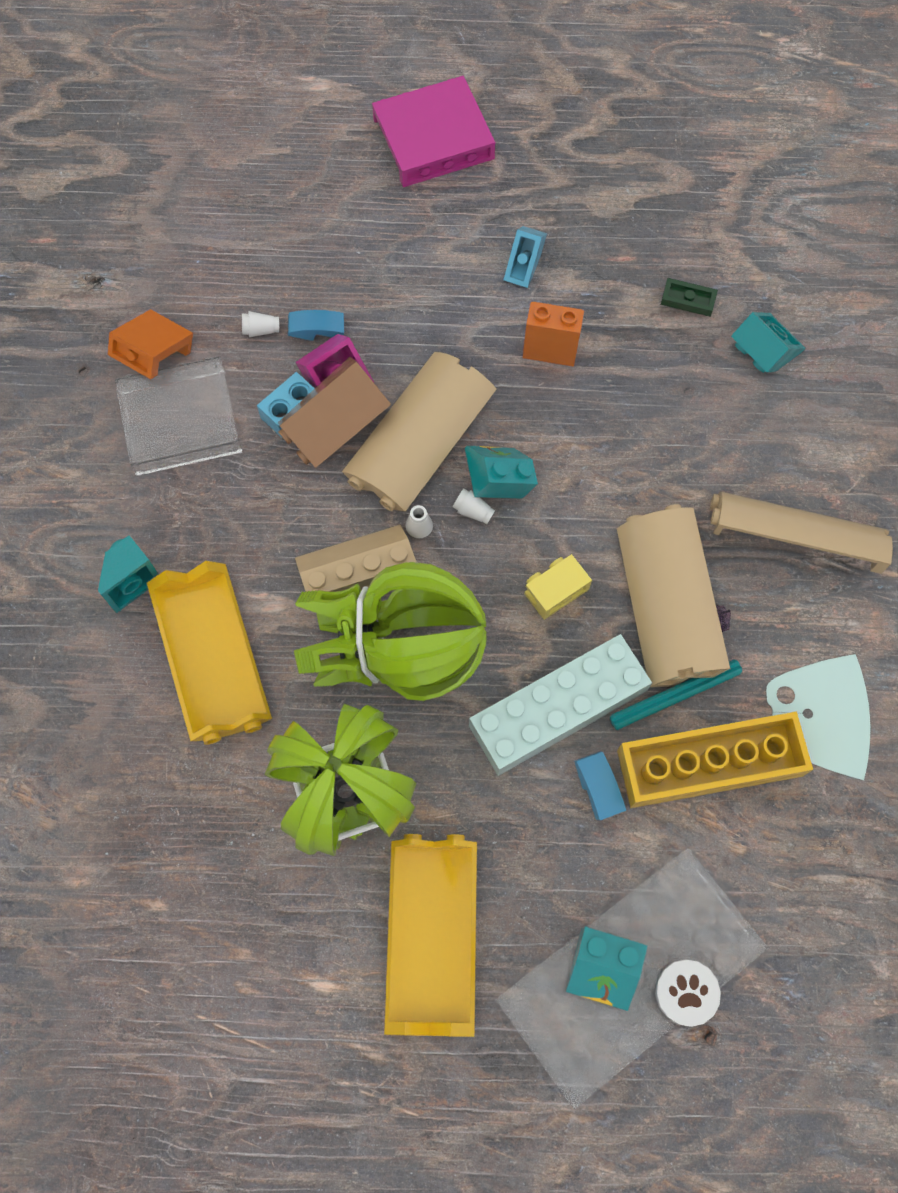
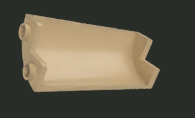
M434 352L342 471L349 479V485L358 491H373L381 499L379 501L380 504L389 511L398 510L406 512L496 391L495 386L472 366L469 370L459 364L460 359L449 354Z
M721 491L718 494H713L710 504V510H713L710 524L715 525L713 534L719 535L722 529L726 528L871 562L870 571L882 574L891 565L893 544L892 536H887L889 534L888 529Z
M674 504L667 506L661 511L643 516L633 515L626 519L627 522L617 528L645 670L652 682L650 687H673L688 678H713L729 670L730 665L694 508H682L681 505Z

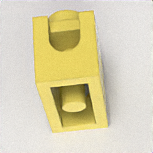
M572 554L565 559L563 557L556 559L550 564L549 570L543 574L537 572L526 581V588L528 590L524 594L544 620L587 592L590 588L592 579Z

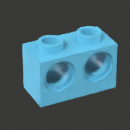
M295 372L257 405L260 418L282 438L278 432L282 429L278 422L283 417L276 416L280 413H289L302 401L296 400L298 397H306L315 388L299 373Z

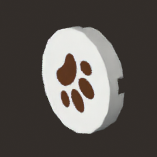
M685 959L671 963L662 971L656 981L655 995L659 1008L667 1018L678 1025L693 1027L706 1023L714 1016L720 1005L721 991L717 978L708 967L698 961Z

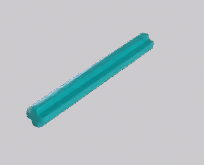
M737 660L729 661L730 669L713 678H691L611 715L610 721L612 726L619 730L740 675L742 667Z

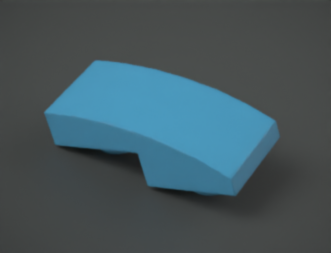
M328 310L289 312L288 336L313 341L316 334L331 338L337 334L344 335V313Z
M602 751L574 761L582 789L588 792L595 819L603 820L626 811L617 781Z

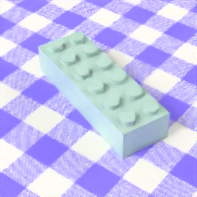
M620 634L470 717L469 727L496 774L499 776L646 693L652 682Z

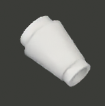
M248 311V314L242 313V335L255 337L279 333V317Z
M464 488L453 505V508L458 510V514L485 524L489 522L495 512L480 497H474L472 490L468 491Z
M417 505L410 511L406 521V531L414 538H424L431 533L433 522L427 510L423 506Z

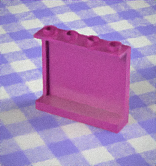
M464 75L372 103L374 123H379L395 159L402 187L495 159V140Z

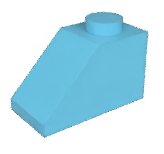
M525 226L517 229L504 281L528 288L540 260L547 233Z

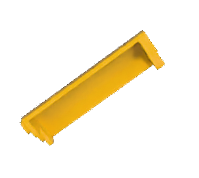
M204 561L188 573L165 570L148 581V590L190 742L203 741L205 745L219 742L221 737L242 731L253 733L262 729L261 724L271 720L272 716L226 564Z
M404 834V839L391 841L384 1035L475 1036L477 842L466 841L464 835L450 834L447 835L446 840L427 841L422 840V835Z

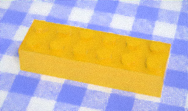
M797 711L625 742L617 750L630 809L803 777L813 770Z

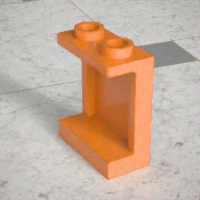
M531 302L526 323L523 358L574 367L584 310Z
M150 309L109 332L108 355L145 377L153 379L158 375L160 361L176 351L185 356L190 354L193 333Z

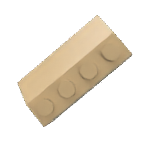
M401 525L295 557L305 591L307 592L312 590L338 592L349 589L355 584H359L362 590L364 586L369 588L374 577L386 567L405 562H416L409 539Z

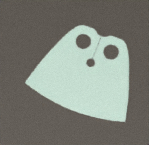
M856 654L810 664L786 672L771 680L767 685L766 695L767 702L772 708V716L797 711L811 763L846 776L864 780L870 748V712L866 686ZM787 686L794 691L795 699L792 703L783 704L778 700L776 694L780 687ZM805 709H810L813 712L811 718L807 719L803 716L802 713Z

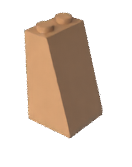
M349 357L278 422L282 428L278 432L288 444L291 442L295 443L300 449L296 453L306 465L311 462L316 468L387 409L391 403L357 361Z

